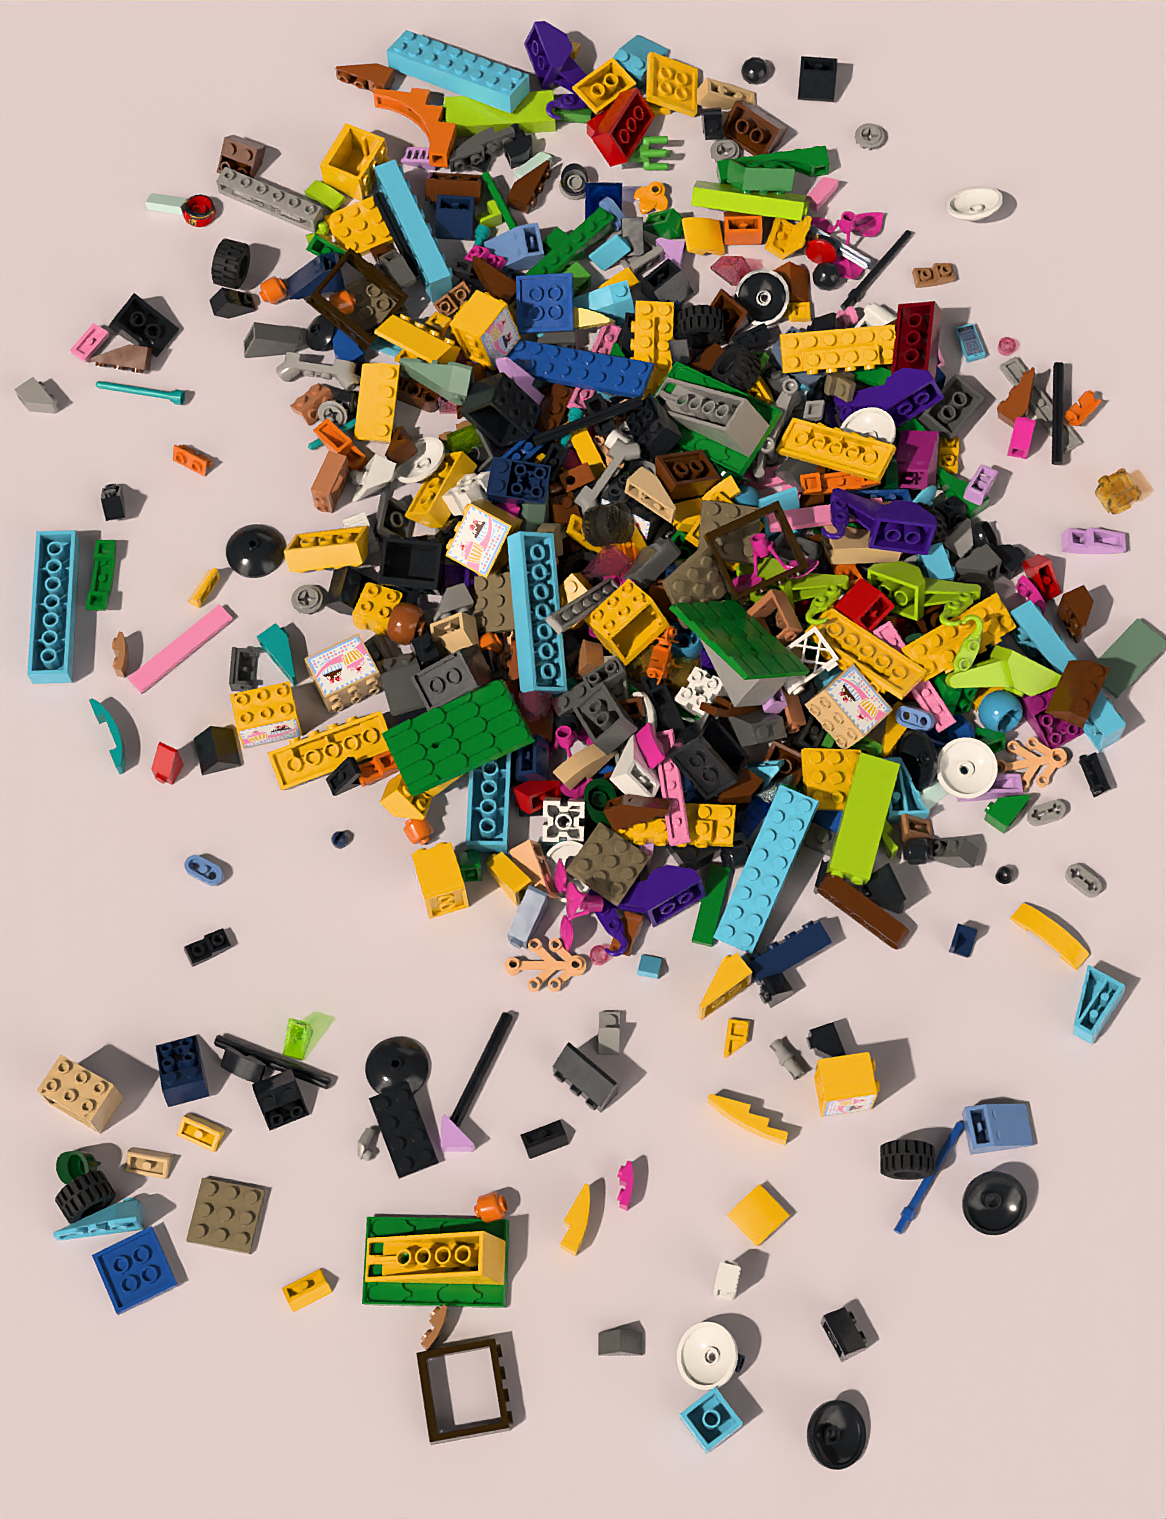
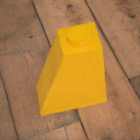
M502 851L499 854H493L485 863L486 870L514 904L518 906L521 904L528 886H532V881Z

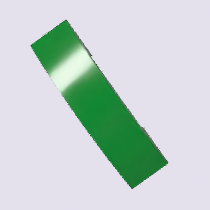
M96 540L94 551L95 564L91 589L87 595L86 610L106 611L114 579L116 540Z

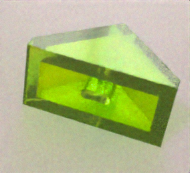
M468 425L446 434L450 453L463 451L467 455L481 441L473 425Z
M289 1018L283 1049L284 1056L303 1061L313 1034L310 1023Z

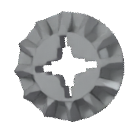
M863 124L855 132L856 144H860L861 148L866 147L868 150L870 148L876 149L879 145H882L884 132L876 124ZM869 132H870V135H871V140H870V141H868V138H867V135L869 134Z
M719 139L711 146V158L716 163L723 159L738 158L739 147L733 140ZM722 149L728 152V156L722 153Z
M327 399L318 408V416L321 422L328 418L334 425L340 427L347 421V409H344L342 403L339 404L336 400L329 401ZM331 410L333 412H338L336 416H334V414L329 413Z
M313 585L298 587L293 592L291 598L294 609L300 614L306 613L307 615L312 612L316 613L317 609L322 606L323 601L321 591ZM307 594L311 600L308 606L305 604V601H302L306 599Z

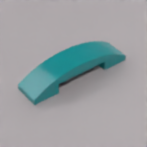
M89 699L99 724L104 722L108 724L116 744V748L109 751L119 775H121L125 769L126 754L120 731L106 708L95 699Z

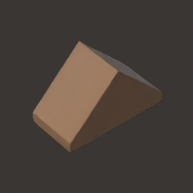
M583 639L573 674L574 679L583 680L582 677L604 664L603 646L601 643Z
M908 814L901 815L899 831L902 844H906V840L911 838H925L927 841L934 839L930 820Z

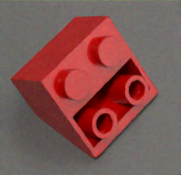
M860 578L833 607L870 633L895 605L880 590Z

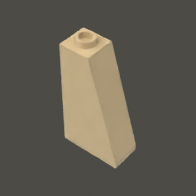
M833 524L823 526L827 532L837 533V529ZM846 527L844 536L837 540L827 538L823 533L820 537L831 564L898 562L900 555L903 553L869 548L868 539L870 531L866 529Z

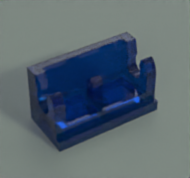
M758 792L735 821V832H743L745 834L744 837L748 839L767 816L772 801Z

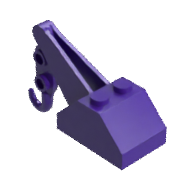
M546 21L534 22L524 45L541 89L551 88L555 82L573 93L562 95L560 98L550 101L546 105V113L552 119L560 120V116L552 113V108L558 107L564 110L588 108L587 104L572 89L575 84L587 75L570 57L573 49L567 34Z
M902 368L887 377L884 385L854 391L852 402H845L837 396L834 397L833 402L841 410L839 416L842 422L860 409L873 407L886 411L892 417L897 428L945 399L929 371Z
M834 488L832 490L830 517L831 523L837 529V533H829L823 527L821 530L824 536L834 540L842 538L849 524V516H851L870 531L868 539L869 548L928 555L937 527V521L935 516L915 502L894 500L887 505H883L841 488Z
M666 864L663 867L654 869L648 875L646 881L634 882L618 906H615L603 897L602 912H595L605 931L620 943L618 950L611 951L606 948L605 952L610 956L617 957L625 953L628 947L624 924L615 909L644 913L654 928L706 897L701 878L695 869ZM592 889L588 892L589 895H599Z

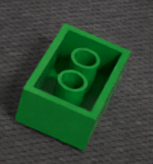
M729 159L726 182L732 184L733 188L741 189L743 193H752V190H757L758 193L767 194L768 191L785 194V191H792L795 169L780 161Z

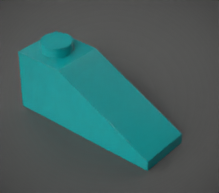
M275 623L259 634L257 639L259 645L295 687L297 679L288 640L290 635L284 627L280 628Z

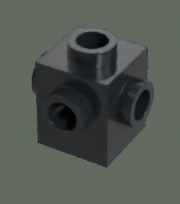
M953 495L935 505V510L944 516V522L947 524L946 529L948 530L959 522L966 520V504Z

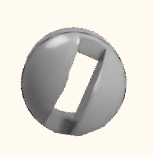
M351 470L347 476L348 481L358 487L364 473L359 470Z

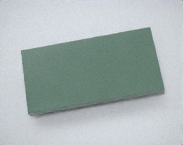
M1137 618L1096 661V663L1110 668L1102 687L1115 698H1118L1166 648V640Z

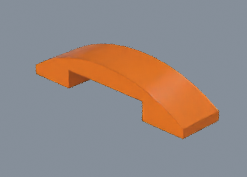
M818 472L800 475L802 495L832 494L834 488L856 491L881 484V481L879 483L844 472L821 475Z

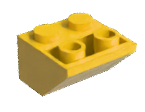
M399 773L388 781L380 803L395 817L423 820L426 817L433 797L425 792L412 796Z

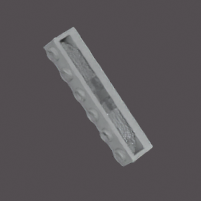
M225 167L216 180L220 194L312 233H315L319 228L318 223L324 221L322 207Z

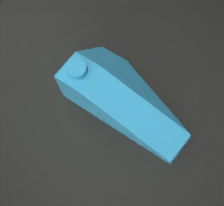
M627 280L574 298V307L603 314L615 320V325L617 326L624 325L626 312L635 313Z
M125 1198L123 1202L115 1203L53 1232L54 1238L62 1241L144 1230L143 1204L136 1200V1198Z

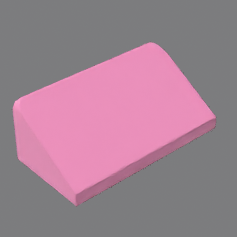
M823 177L806 196V201H809L808 208L817 212L836 191L839 181Z

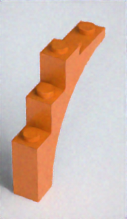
M375 88L373 93L375 107L399 113L417 124L425 133L430 143L428 151L430 166L448 168L449 157L452 155L457 139L456 123L442 122L444 120L443 106L431 105L430 89L412 88L411 92Z

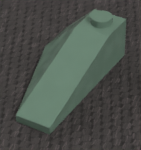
M400 358L399 360L402 372L456 405H463L471 384L474 383L473 367L456 362H448L447 365L439 364V361L432 360V363H425L421 359Z
M549 483L545 505H521L518 518L523 521L518 532H537L541 524L549 523Z

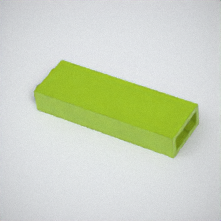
M553 90L530 92L512 113L465 96L444 97L445 105H441L443 106V116L446 119L442 120V122L456 123L457 138L472 137L491 127L497 132L515 123L525 133L556 131L555 119H552L546 113V105L554 100Z
M697 180L693 187L691 206L802 221L803 216L807 215L809 201H806V195L793 193L777 194L774 191H768L767 194L758 193L757 190H752V193H743L741 189L733 188V185Z
M860 752L855 763L827 873L831 872V875L839 876L842 879H850L856 885L867 884L870 880L900 764Z

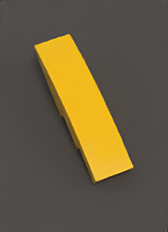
M709 1094L708 1104L724 1117L764 1139L785 1145L788 1132L768 1127L769 1118L749 1113L750 1104Z

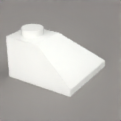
M375 454L363 468V478L355 490L352 501L356 502L385 487L389 481L393 482L396 476V471H394L396 463Z

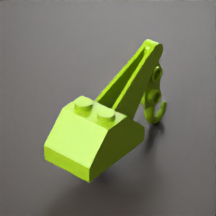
M775 558L757 559V577H761L762 582L786 571ZM740 564L736 568L737 577L754 573V566ZM809 573L800 578L787 577V582L776 586L775 583L768 586L769 590L784 591L794 611V602L815 597L805 615V619L811 625H820L826 622L827 618L824 617L823 619L816 620L812 617L817 613L825 612L841 596V591L849 589L850 584L847 575ZM756 591L750 594L751 598L746 601L755 604L768 591L759 595Z
M903 561L877 563L868 568L867 582L880 590L895 605L891 612L915 621L924 616V606L945 604L944 610L939 616L940 622L945 626H958L962 623V620L949 621L947 619L959 616V614L973 604V600L981 597L980 585L923 577L919 567Z
M967 615L963 619L962 624H966L969 620H974L976 627L963 640L953 661L954 672L949 673L945 679L949 687H1003V690L1023 697L1024 694L1034 696L1057 686L1062 675L1013 650L997 645L992 650L991 659L972 665L980 649L981 634L984 626L982 619L977 615Z

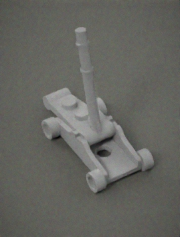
M787 379L783 382V391L777 401L771 404V406L780 409L783 414L755 457L757 467L754 468L753 475L757 483H763L766 480L765 465L774 466L777 464L779 458L776 448L782 439L793 409L801 405V397L797 393L798 384L794 379Z

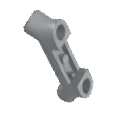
M287 352L285 361L276 368L278 376L286 382H289L301 372L308 377L321 375V378L332 380V377H335L346 391L354 390L359 385V380L354 374L356 363L346 360L335 359L334 365L329 366L308 363V358L302 354Z
M618 438L606 454L612 460L593 488L590 489L585 485L577 495L574 503L582 508V514L585 519L599 517L598 494L600 492L603 494L610 484L607 481L611 476L615 478L621 469L618 466L621 462L640 458L641 451L638 443H625Z

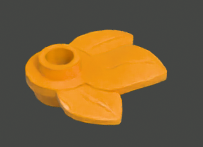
M657 181L650 183L646 187L638 188L633 195L635 200L640 201L639 209L642 215L652 211L654 208L657 212L666 210L668 206V200L664 195L665 187ZM654 188L659 189V191L656 193H654L652 190Z

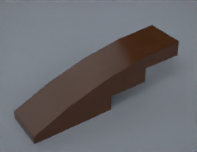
M716 696L714 704L701 702L699 709L713 716L732 717L751 713L763 707L762 705L734 707L729 696L728 698Z

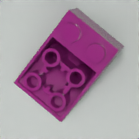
M901 431L895 453L898 468V489L924 490L931 485L936 486L939 431Z
M1056 687L1034 696L1024 694L1023 697H1017L1023 708V716L1041 742L1050 749L1058 748L1083 734L1081 728L1045 713Z

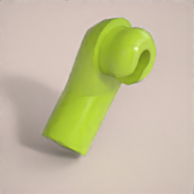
M320 221L318 223L319 228L315 233L327 235L329 232L328 223ZM315 233L306 234L308 244Z

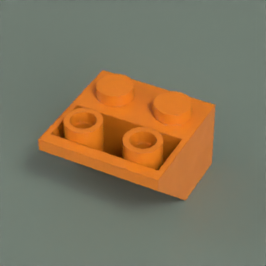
M733 211L723 212L724 245L762 244L761 215Z

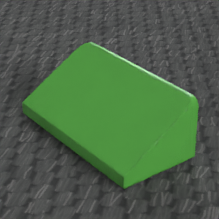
M556 107L555 115L561 117L559 121L586 124L592 119L593 111L589 107L577 110H564L563 108Z

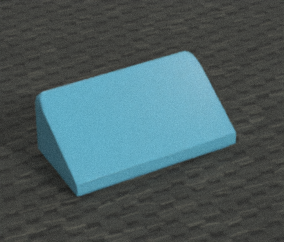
M616 234L592 252L589 258L601 270L605 271L630 252L631 247L627 239Z

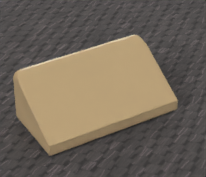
M131 1147L127 1152L125 1172L167 1179L173 1155Z

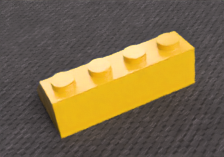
M392 314L374 332V334L428 363H432V360L439 361V364L447 365L448 362H455L461 349L455 345L456 341L447 337L445 339L441 338L439 332L432 329L430 331L426 330L424 324L417 321L413 323L410 321L411 318L404 314L400 316Z
M385 363L362 364L354 440L390 444L394 430L401 371L400 365Z
M463 451L446 453L440 467L423 481L405 517L429 528H441L449 521L451 511L442 496L449 489L455 487L456 483L463 476L474 473L478 465Z
M368 525L295 534L284 550L290 572L303 573L314 569L321 571L331 567L339 569L349 565L353 567L362 565L368 556Z

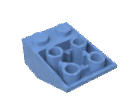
M538 223L517 226L484 242V247L488 248L491 254L504 257L507 263L501 269L503 273L531 269L544 257Z
M982 1104L964 1108L962 1117L970 1155L1034 1146L1025 1104Z

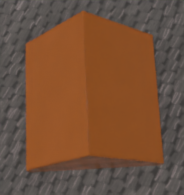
M791 261L773 270L780 274L787 282L790 290V303L809 302L807 270Z

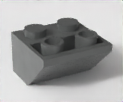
M987 544L981 548L977 547L971 552V555L966 558L962 557L956 562V577H954L953 582L977 584L983 590L998 579L1002 560Z

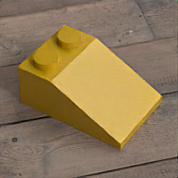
M612 57L575 84L572 89L597 115L612 106L620 92L635 88L636 82Z
M738 953L732 956L729 954L721 960V964L700 1004V1020L706 1018L751 984L752 971Z

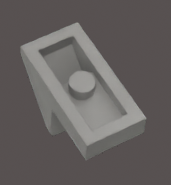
M599 1012L598 1055H619L620 1012Z

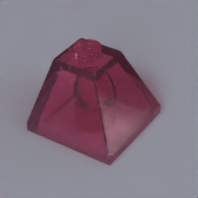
M616 545L604 546L581 574L584 577L623 576L630 569L629 564L632 561Z

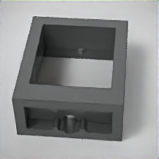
M781 532L778 538L775 537L773 540L776 544L774 551L777 554L783 548L791 551L783 532ZM795 536L803 555L807 556L808 559L819 561L817 567L810 572L816 573L824 561L825 549L823 545ZM772 553L769 554V555H767V556H765V557H763V558H766V557L775 558ZM780 557L787 565L791 562V560Z

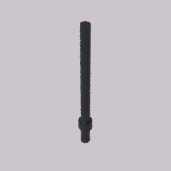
M909 230L902 234L861 283L849 292L848 298L840 306L843 310H846L848 306H851L853 302H856L861 297L864 289L911 237L912 233Z

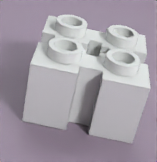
M490 471L480 472L478 475L476 473L466 474L456 483L455 487L449 489L442 496L453 516H464L462 513L465 506L481 498L487 500L486 491Z
M695 666L687 678V681L690 682L687 688L682 687L674 701L683 710L695 716L698 715L701 718L707 714L699 709L701 702L714 704L716 696L728 698V694L720 678L714 675L711 676L708 672Z
M544 798L543 817H548V821H544L542 842H559L560 837H567V841L584 843L585 823H580V818L585 817L586 804L584 798H569L568 803H561V798ZM566 816L569 820L566 824H562V820L559 821V818Z

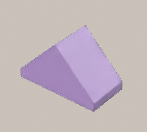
M664 238L656 239V247L660 245L664 249V261L669 258L681 269L685 242Z
M444 1114L441 1121L442 1152H473L475 1150L474 1143Z

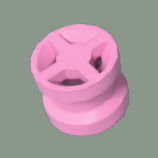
M848 306L844 311L839 310L836 312L837 320L843 329L847 328L849 324L858 323V316L853 306Z

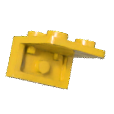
M808 215L795 225L783 218H775L764 249L782 260L787 256H791L796 250L801 249L805 245V237L811 228L812 217Z
M370 582L366 583L352 613L354 626L361 630L373 631L380 636H388V621L394 606L401 602L403 598L402 593Z

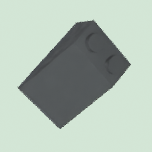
M415 652L376 662L392 716L425 707L410 676L420 671Z
M603 682L572 707L594 745L606 755L612 753L638 730L630 715Z

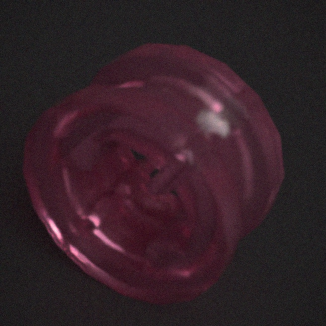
M1004 337L1000 339L997 350L1003 356H1010L1014 352L1016 343L1012 338ZM1005 344L1009 345L1008 349L1005 348Z
M595 946L590 951V961L596 966H602L608 961V954L605 952L606 948L604 946ZM598 951H601L604 958L602 959L601 957L600 960H597L594 953L598 954Z

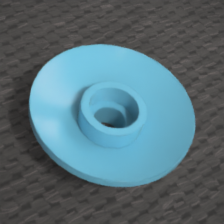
M931 485L925 488L913 502H922L933 507L934 503L932 501L936 496L937 487Z

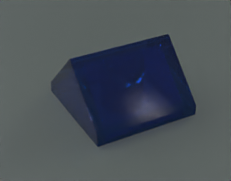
M585 182V220L600 207L599 203L605 197L611 198L622 211V182Z

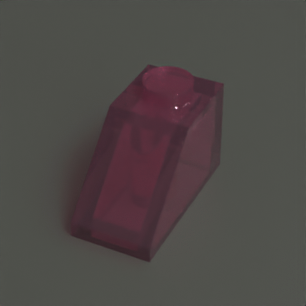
M722 256L710 267L714 273L731 286H737L740 280L752 271L743 256Z
M538 690L519 693L520 712L523 718H527L529 722L540 721V717H546L553 700V694Z

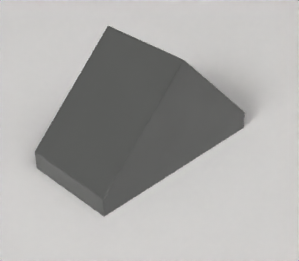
M623 1329L598 1333V1356H642V1333Z

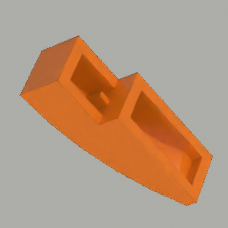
M328 418L313 429L314 433L329 451L347 456L350 471H361L368 463L367 457L354 446L353 441Z

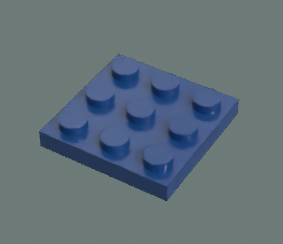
M572 273L516 276L517 327L519 334L574 331Z
M152 1226L92 1255L117 1315L178 1286Z

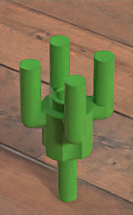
M668 136L643 137L642 145H637L630 157L631 163L643 162V169L645 171L668 170V163H650L654 157H670V150L654 149L650 146V144H668Z

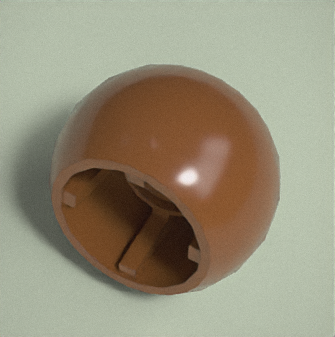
M404 602L396 604L388 621V637L393 642L406 646L410 645L412 639L425 634L427 621L424 620L425 614L423 610L413 603Z

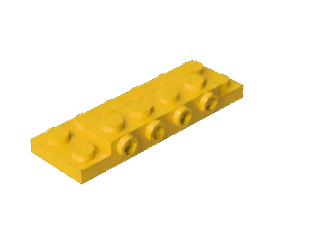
M636 301L635 321H631V332L634 333V339H631L630 350L634 351V357H630V359L653 363L655 367L642 400L650 393L654 396L672 368L668 341L673 337L674 302Z
M895 325L780 334L782 374L807 371V375L818 374V370H826V373H836L837 369L845 368V372L856 371V367H864V370L875 369L876 365L892 364L894 341L896 338Z
M792 418L776 451L780 455L880 483L896 451V447L892 444L877 441L873 437L866 438L855 432H844L837 427L829 428L822 423L815 424Z
M997 593L949 620L963 621L967 615L971 614L977 615L982 619L984 627L977 655L987 650L986 645L991 644V646H994L1001 642L1003 635L1017 627ZM969 620L966 624L961 623L958 626L952 627L942 624L901 648L907 658L927 670L926 676L920 681L921 683L943 671L947 674L954 670L953 661L963 640L976 627L974 620Z
M831 607L817 619L826 617V622L820 625H810L805 630V633H807L816 626L839 658L837 661L838 667L841 670H845L851 664H854L877 692L880 691L885 694L888 691L902 700L926 676V669ZM815 633L808 637L815 643H819V638ZM821 651L825 659L830 660L833 658L829 652Z
M378 711L359 719L357 715L345 719L346 724L339 726L338 722L327 726V731L320 733L319 729L308 733V738L302 740L300 737L289 740V745L267 752L281 791L333 772L347 757H354L356 762H360L389 751L386 741L381 734L388 730L382 712Z
M685 803L691 842L675 846L686 847L687 845H695L698 848H706L707 846L733 847L736 805ZM665 816L651 818L643 824H634L626 830L619 829L614 831L612 826L610 829L626 841L636 845L654 843L656 846H665L669 844Z

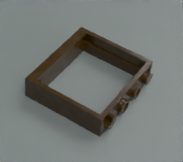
M349 248L306 302L366 351L378 335L374 334V332L369 335L320 295V293L346 262L349 263L396 302L395 306L378 327L392 314L395 315L409 296L402 291L401 287H397L391 282L387 275L380 273L374 264L367 262L359 252L356 253L352 248Z
M779 501L716 528L703 536L733 602L739 600L742 603L750 599V594L756 591L758 595L769 590L768 586L774 583L776 586L787 582L786 578L794 575L795 578L805 574L804 569L809 567ZM774 513L798 566L737 593L713 540Z
M495 1339L416 1353L431 1445L510 1431L509 1425L513 1424L512 1411H507L506 1402H510L508 1388L503 1389L502 1380L506 1379L504 1366L500 1367L499 1358L503 1357L501 1344L496 1345ZM490 1348L501 1423L438 1434L427 1359Z

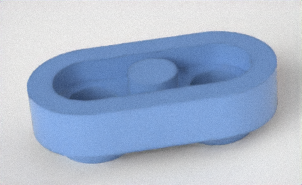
M605 197L600 201L599 206L614 216V230L620 231L621 218L626 217L611 198Z
M910 705L899 707L895 714L896 721L901 726L910 729H918L925 732L931 730L935 724L932 713Z
M192 855L186 859L185 869L190 876L209 886H217L222 882L223 872L218 865L199 855ZM199 865V868L194 870L193 866ZM212 874L217 875L215 879H210V876Z

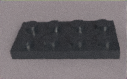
M409 1083L369 1098L399 1179L439 1164Z

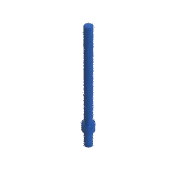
M957 1122L935 1158V1174L923 1179L908 1206L902 1210L901 1218L894 1228L897 1234L901 1235L908 1222L914 1218L916 1208L963 1130L964 1125Z

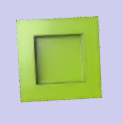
M494 199L487 202L488 211L475 216L478 225L487 226L489 229L502 224V214Z

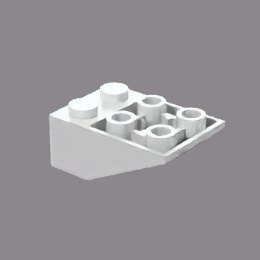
M632 734L610 780L626 795L654 798L660 787L658 765L653 769L647 766L640 752L636 736Z

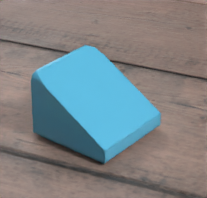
M642 955L638 967V975L658 979L662 959Z

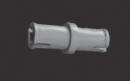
M781 1039L772 1042L769 1047L779 1058L780 1065L787 1069L793 1080L802 1077L805 1071L802 1070L794 1059L795 1055L788 1051Z

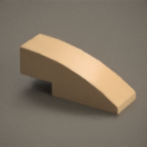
M592 744L568 758L553 773L571 791L584 777L589 780L618 752L614 750L609 755H606L596 745Z

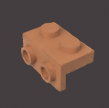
M317 383L311 386L304 395L298 397L290 407L293 412L304 418L307 425L311 426L319 419L318 408L321 403L327 399L333 401L334 395L329 388Z

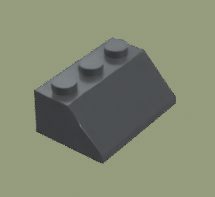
M956 373L941 390L945 399L925 410L917 419L926 431H939V436L947 439H952L985 399L983 395Z

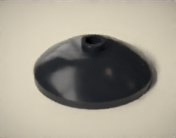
M756 269L747 273L740 280L735 290L734 299L749 311L748 323L757 326L765 323L767 326L780 320L786 313L790 303V290L785 279L777 272L770 269ZM765 295L768 296V300L766 302L763 301V297Z
M261 524L247 525L238 529L230 537L226 545L228 564L237 574L247 578H260L269 575L278 568L284 557V545L280 535L274 529Z
M918 729L908 730L899 740L896 757H901L916 790H924L932 784L938 769L937 751L934 743L925 732Z
M403 1037L388 1038L378 1043L369 1053L365 1064L366 1078L371 1088L377 1094L409 1083L414 1095L424 1085L429 1071L428 1060L423 1049L414 1041ZM397 1061L399 1062V1066L393 1067L392 1063Z
M988 1171L975 1177L966 1187L962 1198V1210L966 1220L975 1230L986 1235H1001L1011 1231L1021 1222L1027 1209V1196L1023 1186L1014 1176L1002 1171ZM994 1196V1199L989 1202L988 1198Z
M830 1400L821 1404L813 1412L807 1427V1443L814 1459L825 1468L833 1470L848 1468L859 1459L866 1443V1427L860 1412L852 1404L842 1400Z

